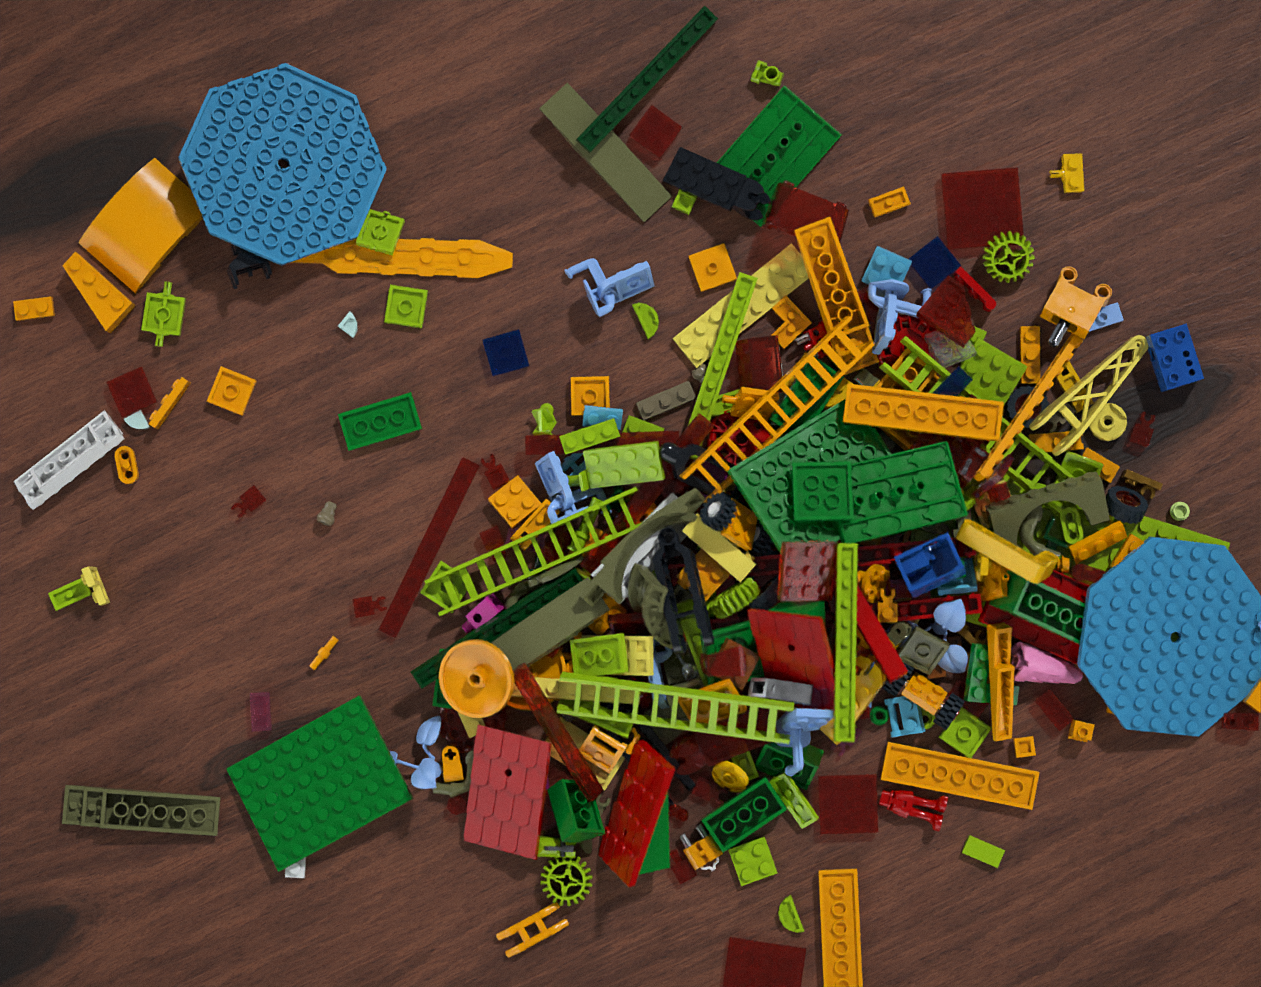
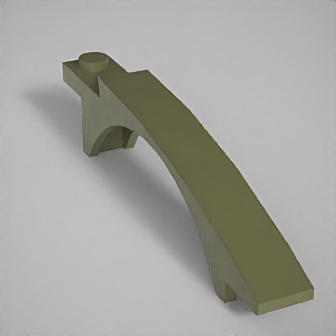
M694 488L651 515L629 533L601 561L604 567L579 595L591 607L605 593L620 604L623 601L622 581L624 572L637 548L652 534L664 527L681 522H694L698 518L694 512L706 500L704 496Z

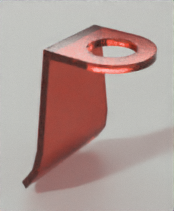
M733 647L710 655L701 654L700 666L702 672L707 676L744 677L747 661L743 647Z

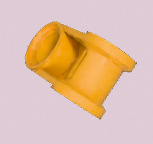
M453 744L446 745L442 751L444 782L464 780L458 747ZM448 749H452V752H456V754L453 755L452 759L449 757V755H445V753H448Z

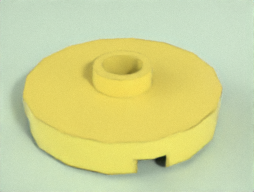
M1106 403L1089 425L1092 434L1100 440H1116L1126 430L1127 417L1121 407L1113 403ZM1107 419L1111 421V424L1108 426L1104 424V421Z

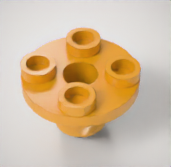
M874 564L866 572H857V585L869 603L883 600L880 595V588H884V594H886L885 588L890 573L882 565Z

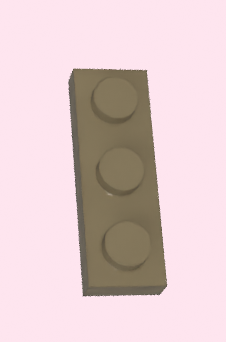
M686 381L641 400L636 405L644 421L696 399L690 382Z

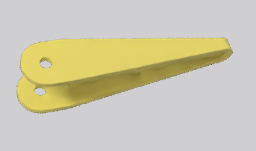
M1142 335L1131 337L1046 407L1029 426L1032 431L1041 427L1059 411L1073 426L1071 431L1053 449L1052 453L1054 456H1058L1066 451L1085 432L1147 351L1148 343L1146 338ZM1133 349L1130 362L1121 363L1123 351ZM1116 359L1115 364L1109 365L1113 360ZM1120 367H1124V369L1119 373ZM1114 369L1112 383L1107 389L1101 393L1091 394L1093 378L1102 370ZM1087 384L1085 395L1073 397ZM1099 397L1088 410L1090 398ZM1085 399L1082 416L1078 420L1065 406V403Z

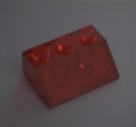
M778 335L748 338L736 342L740 389L741 387L769 390L783 377ZM781 388L777 391L779 394L784 393Z

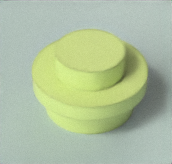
M1176 502L1170 508V515L1177 521L1185 520L1189 516V507L1184 502Z

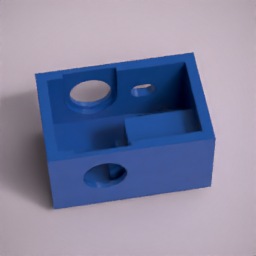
M1187 323L1145 337L1148 343L1147 350L1161 392L1204 379Z
M948 533L894 557L913 598L967 574Z

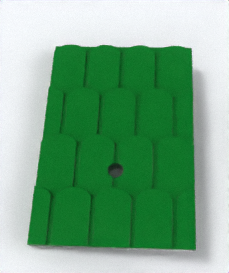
M784 85L717 163L746 175L747 178L761 184L764 192L771 199V204L764 205L759 203L756 205V209L761 211L763 219L753 221L762 227L842 134ZM784 138L788 140V144H784Z
M948 441L851 464L854 519L851 521H836L841 536V542L856 544L966 517L968 512Z

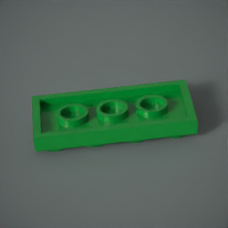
M816 358L831 376L836 373L835 370ZM807 362L801 372L819 390L826 382ZM842 376L786 432L790 433L818 416L844 377ZM797 379L790 387V390L803 404L812 396ZM787 395L784 396L779 404V407L789 418L799 409ZM776 411L769 419L779 427L785 422Z
M412 392L338 414L348 451L422 430Z

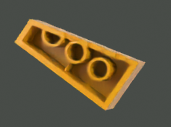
M76 251L62 265L105 331L111 334L136 305Z

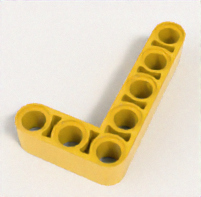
M964 519L956 535V538L962 543L1036 584L1051 575L1059 560L1057 555L1049 551H1042L1034 556L969 519Z

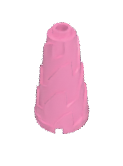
M1022 642L1015 643L1011 648L1012 660L1010 664L1015 666L1014 681L1075 684L1082 680L1083 672L1079 667L1065 659L1053 656L1049 652L1039 650L1035 646Z

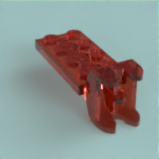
M758 707L755 730L767 731L768 708ZM750 708L746 712L737 715L736 728H748ZM729 718L717 721L716 725L728 726ZM693 731V733H687L678 737L673 742L670 757L680 758V766L676 772L681 775H687L699 771L706 764L710 767L768 744L770 741Z

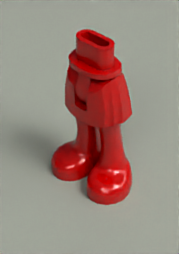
M882 790L879 805L887 807V810L903 818L912 816L926 820L931 824L934 831L939 832L943 815L926 812L912 806H922L944 813L948 797L940 796L936 800H930L914 796L912 791L891 790L889 792Z

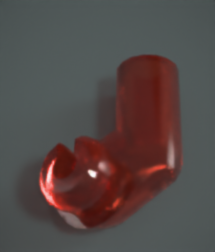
M674 804L668 808L669 817L674 816L680 819V821H686L689 818L688 811L682 806Z

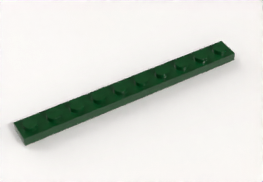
M704 5L583 131L576 141L586 151L591 153L718 18Z
M573 567L568 572L550 580L410 671L420 688L423 689L439 678L441 662L452 647L467 640H483L492 643L530 615L583 581L576 568Z

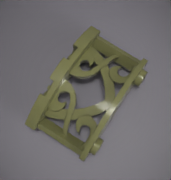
M634 563L627 587L631 608L639 619L645 623L651 635L660 644L672 649L667 621L663 616V605L668 589L661 585L649 567Z

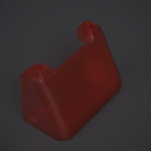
M784 180L783 183L777 184L761 227L769 230L771 228L778 229V232H785L795 236V229L831 217L837 237L841 243L849 214L846 204L841 202L833 203L794 187L795 184Z

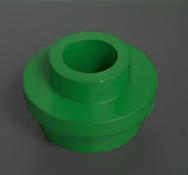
M876 706L870 711L869 717L873 724L884 725L889 719V713L886 708ZM877 712L882 713L883 716L881 719L876 718Z

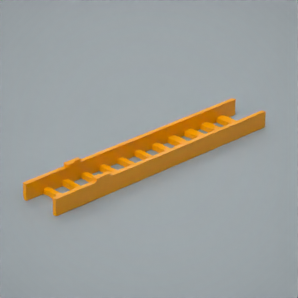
M845 316L724 434L716 439L680 477L685 480L693 471L698 469L715 487V490L708 496L710 499L712 494L716 495V493L723 492L733 482L730 475L719 485L701 465L711 455L726 472L730 469L715 452L719 446L726 442L742 461L747 459L729 438L738 428L757 447L750 456L772 444L875 344L869 341L859 350L841 330L852 320L850 316ZM834 336L853 355L847 363L828 344ZM820 349L839 368L833 376L814 357ZM807 362L826 382L819 390L800 371ZM793 375L812 395L804 404L785 384ZM780 388L799 408L790 418L771 398ZM766 401L785 421L776 431L757 412ZM752 415L771 434L762 445L743 425Z

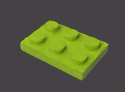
M624 633L570 640L574 673L600 676L629 672Z

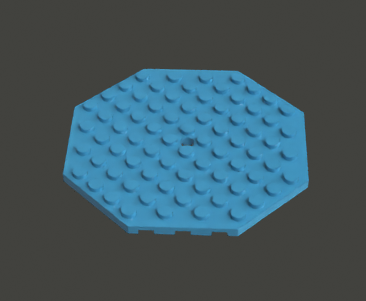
M287 63L209 89L178 158L209 234L281 266L356 239L387 170L379 154L375 139L369 130L365 115L359 106L357 96ZM284 159L288 162L289 166L281 169L278 161Z
M1148 537L1140 547L1130 552L1123 558V561L1117 566H1113L1100 580L1087 588L1077 666L1089 679L1088 681L1096 692L1100 694L1105 704L1115 714L1124 729L1199 737L1241 702L1261 677V629L1258 626V623L1261 621V595L1224 545ZM1173 632H1177L1179 636L1175 642H1172L1170 639Z

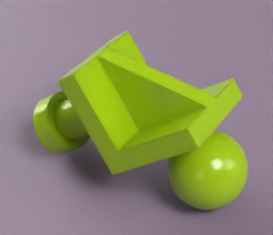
M544 403L540 409L532 410V414L538 424L533 435H544L546 444L554 445L557 441L556 436L551 433L557 423L553 416L554 408L551 404Z

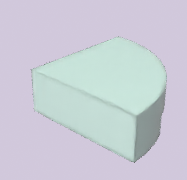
M349 311L338 327L354 338L358 329L357 320Z
M142 410L124 418L125 422L133 428H150Z

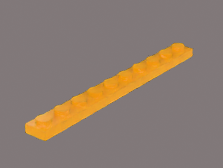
M1071 333L999 438V442L997 441L973 476L975 480L980 482L984 478L988 479L993 474V466L999 464L1003 459L1004 455L1002 453L1005 449L1008 450L1012 446L1015 434L1018 435L1023 430L1024 425L1022 424L1025 420L1031 418L1034 413L1032 410L1034 406H1038L1044 399L1043 393L1049 391L1054 384L1052 381L1054 377H1058L1064 370L1063 364L1067 363L1074 355L1072 353L1073 349H1077L1083 342L1081 337Z

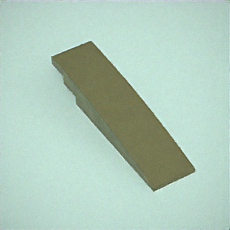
M568 83L539 108L553 126L565 137L566 141L644 223L672 197L613 131L591 153L586 151L576 141L598 115Z
M588 577L491 643L506 655L512 666L514 676L577 636L578 632L594 623V620L609 611L602 597L591 607L579 595L591 582Z
M65 785L62 824L217 836L220 797Z

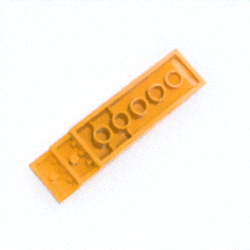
M831 217L795 229L794 233L827 334L845 316H850L852 320L841 330L860 350L867 342H873L868 328L869 323ZM836 336L830 340L833 350L847 363L853 355ZM873 347L844 375L878 363L877 355L872 353Z

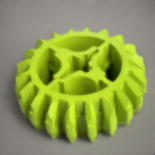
M1008 231L1007 236H1005L1001 232V238L998 239L996 235L993 236L995 242L988 241L991 247L984 248V251L988 254L982 256L986 260L983 265L988 267L986 271L992 273V278L998 277L999 282H1002L1004 278L1006 283L1010 282V278L1017 282V276L1024 278L1022 273L1024 271L1026 273L1030 272L1027 266L1033 267V263L1029 260L1035 259V256L1031 254L1034 252V249L1030 247L1031 242L1026 241L1024 235L1020 237L1018 232L1012 235V232ZM1008 243L1017 244L1021 246L1022 249L1012 250L1010 249ZM1002 246L1001 253L994 258L995 253ZM1008 254H1011L1010 260L1006 259ZM1022 259L1021 263L1015 267L1017 260ZM996 264H1000V265L1005 264V265H1007V267L1009 268V270H1008V271L1000 270V269H998L995 265H996Z
M752 578L739 581L711 601V611L718 619L731 616L759 596V586Z
M579 856L576 858V861L572 860L573 858L566 859L562 857L563 860H560L559 857H555L556 863L550 859L548 863L551 867L545 865L543 868L548 873H541V877L546 878V880H542L540 883L542 885L547 884L542 891H550L546 897L549 899L553 895V903L560 899V906H563L564 900H567L568 906H571V900L578 904L577 897L579 896L581 900H584L585 897L582 892L586 894L590 892L585 887H592V883L587 882V880L593 877L592 875H586L591 869L583 868L587 864L586 861L582 862L581 865L579 864L581 859ZM567 864L564 873L552 874L555 868ZM572 865L581 872L583 880L572 875ZM565 875H569V879L572 880V882H568V885L564 884V880H561V878H565ZM551 880L561 884V894L554 890ZM570 886H581L576 893L566 895Z

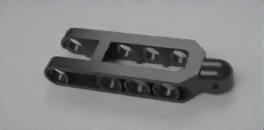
M665 442L660 446V457L663 461L671 464L674 478L708 496L715 490V487L691 474L685 480L680 477L685 471V465L689 457L693 455L700 457L706 449L693 443L679 447L674 443ZM711 455L705 460V462H709L719 467L720 470L725 471ZM723 459V461H724L730 468H732V467L735 466L734 464H732V463L726 461L725 459ZM737 486L735 487L731 496L724 492H721L730 499H735L736 501H738L739 503L753 511L749 505L738 500L741 492L739 491Z
M665 527L658 534L660 548L652 560L657 580L668 589L663 608L672 647L675 654H680L687 651L681 625L683 620L696 618L704 647L713 645L715 641L695 554L680 543L679 534L674 528ZM683 556L686 567L684 571L687 573L690 584L688 588L692 593L694 601L693 609L682 613L678 612L667 564L670 558Z
M601 702L600 705L613 710L614 703ZM619 704L618 712L632 714L633 709L623 708ZM636 724L658 753L675 768V775L681 780L688 791L696 787L695 782L649 725ZM607 730V735L620 743L624 742L627 744L620 735ZM624 751L622 755L629 762L631 754L629 755ZM668 796V808H669V807H671L674 803H673V801L670 799V797Z

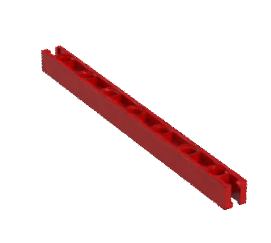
M765 429L754 435V437L762 445L770 435ZM749 441L752 449L755 451L757 447ZM832 544L815 556L836 591L837 549ZM857 585L856 626L889 683H892L906 675L908 670Z

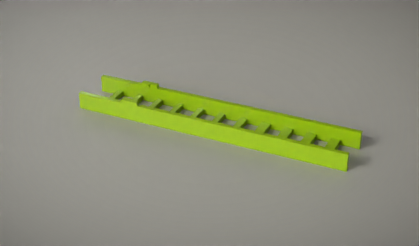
M907 336L902 338L900 342L911 353L895 371L886 362L879 367L907 391L920 392L917 388L933 369L941 377L928 393L938 394L946 382H949L956 388L950 396L960 397L963 394L967 398L981 399ZM919 357L926 365L915 379L909 383L902 376L916 358ZM1003 417L1001 421L1000 436L1010 424ZM1021 432L1018 435L1015 434L1014 443L1003 454L1002 464L1000 463L998 466L1027 492L1036 489L1034 487L1049 467L1060 475L1054 484L1068 478H1075L1053 460L1048 453L1040 449ZM963 437L973 447H978L987 454L985 457L988 456L991 451L990 448L996 442L989 441L985 446L978 439ZM1021 443L1030 452L1017 469L1013 470L1005 463V460L1016 446ZM1035 454L1045 464L1030 481L1019 474ZM1052 501L1043 504L1055 515L1062 512Z
M634 487L425 580V584H430L442 579L453 604L452 607L438 612L439 616L446 615L631 533L643 522L637 525L634 524L623 498L637 492L638 488ZM619 500L630 525V528L617 533L606 508V505ZM600 508L612 532L603 540H599L588 513ZM581 516H584L595 542L583 549L570 522ZM565 523L577 549L576 552L564 556L553 531L554 528ZM547 531L560 558L549 564L546 563L536 540V536ZM531 539L542 567L531 572L518 545ZM513 547L524 575L513 579L502 554V551ZM493 555L506 582L497 587L484 559ZM477 563L488 591L479 595L467 570V567ZM457 571L460 572L470 595V599L460 602L449 576Z
M562 672L560 676V681L576 683L574 706L559 704L557 713L785 744L790 742V735L775 733L777 711H793L794 702L621 680L607 676L598 677ZM582 684L596 686L594 708L580 707ZM601 686L615 688L613 710L605 707H600L599 709ZM620 689L635 691L632 714L618 712ZM640 691L654 693L652 716L638 714ZM659 694L674 696L671 719L657 717ZM679 697L693 698L690 721L676 720ZM699 699L711 701L709 724L696 722ZM719 702L731 703L728 726L716 725ZM738 705L750 706L747 729L736 728ZM758 707L770 709L767 731L755 730Z

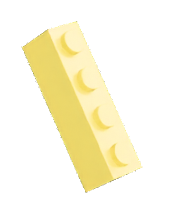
M697 512L696 516L698 518L694 522H689L682 532L741 582L756 565L754 562L755 557L748 551L744 554L738 545L722 536L720 530L715 531L701 521L700 514Z

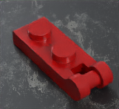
M961 266L954 272L955 281L960 286L964 285L969 290L968 294L973 299H978L983 303L984 311L990 312L996 307V301Z

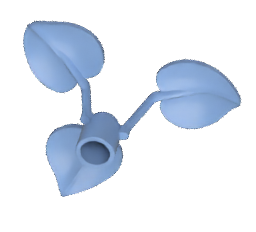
M958 599L940 604L934 611V623H930L924 630L928 632L932 628L936 634L943 635V640L945 641L948 634L947 630L952 632L960 631L966 621V612L962 600ZM907 621L911 625L912 631L916 626L918 627L916 623ZM892 625L887 628V634L890 632ZM907 638L899 645V647H902ZM952 644L938 665L951 673H963L968 663V655L964 648Z
M441 716L428 719L417 731V743L423 744L422 748L429 756V758H424L419 766L397 760L398 754L390 751L396 765L402 764L416 769L412 774L411 783L419 789L436 788V778L443 771L442 765L435 761V757L427 748V745H433L438 738Z

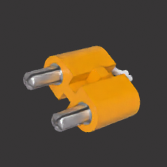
M702 824L696 826V829L702 837L700 840L691 844L685 834H682L679 838L686 847L683 851L694 870L701 868L702 870L710 869L713 871L716 869L715 866L719 862V856L723 852L711 834H707ZM716 858L713 868L710 866L703 867L706 863Z

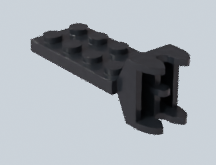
M679 147L663 179L664 183L731 212L734 209L740 215L751 220L763 219V215L760 210L756 209V205L759 203L764 205L771 204L770 197L764 192L763 187L757 181L682 147Z
M233 244L230 245L233 256L237 255L227 269L233 289H237L239 285L237 276L247 273L249 277H252V271L261 268L266 279L270 278L272 271L267 259Z

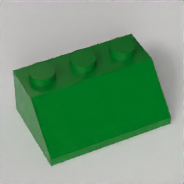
M764 741L754 764L756 769L776 777L785 771L786 766L794 765L793 747H781L775 742ZM807 745L803 748L804 767L798 773L791 776L799 788L807 790L819 768L823 750L812 745Z
M560 779L547 789L562 842L578 843L605 834L590 781Z

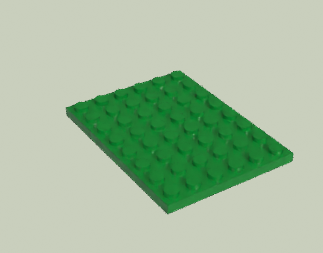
M846 399L727 471L791 570L841 539L836 521L794 522L792 462L851 461V464L892 454L873 426L843 423Z
M361 696L355 697L226 769L278 872L414 799Z

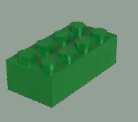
M763 776L745 788L744 791L739 792L702 817L701 821L721 851L725 852L785 812L787 808L768 779Z

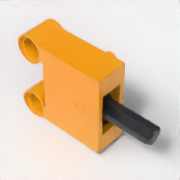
M1070 266L1064 267L1057 279V285L1040 315L1041 318L1056 325L1048 340V344L1051 347L1057 348L1066 331L1085 340L1100 310L1108 304L1112 295L1110 286L1099 284L1092 295L1074 286L1078 276L1076 269Z

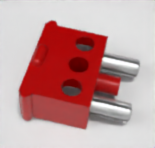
M821 321L817 326L803 332L804 335L795 341L798 345L807 341L808 344L804 345V349L806 352L811 350L827 335L824 322ZM820 349L814 356L820 359L827 355Z

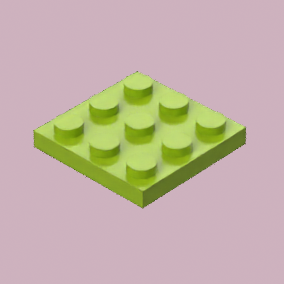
M977 337L954 377L979 398L1004 402V406L1028 366ZM949 383V386L955 390L956 388Z

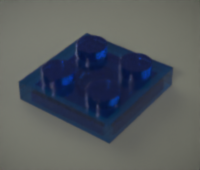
M938 236L909 258L912 261L911 266L930 289H933L961 266Z
M519 329L483 339L493 377L530 367Z

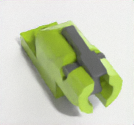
M540 836L537 857L575 858L576 850H574V845L576 843L562 842L561 837Z

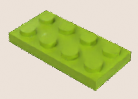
M653 441L584 450L583 455L590 489L664 480L665 475L662 459L659 454V442Z

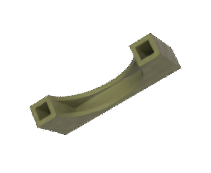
M1088 472L1083 476L1068 478L1063 482L1049 484L1041 489H1032L1028 493L1013 495L1001 501H993L991 504L985 505L990 531L1017 546V534L1024 518L1039 505L1056 500L1068 501L1078 505L1083 509L1085 517L1091 525L1110 520L1102 479L1096 472Z

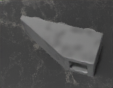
M751 678L748 696L810 705L813 685L769 678Z

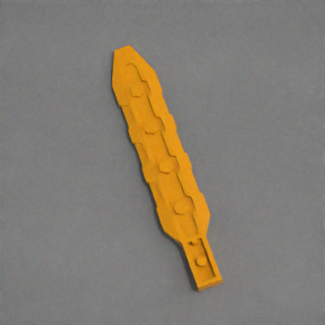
M356 238L290 262L323 264L340 274L381 273V275L416 274L427 277L445 275L457 276L458 278H481L512 268L513 253L481 240L459 239L458 241L435 240L434 238H421L420 240L399 239L392 256L356 245Z

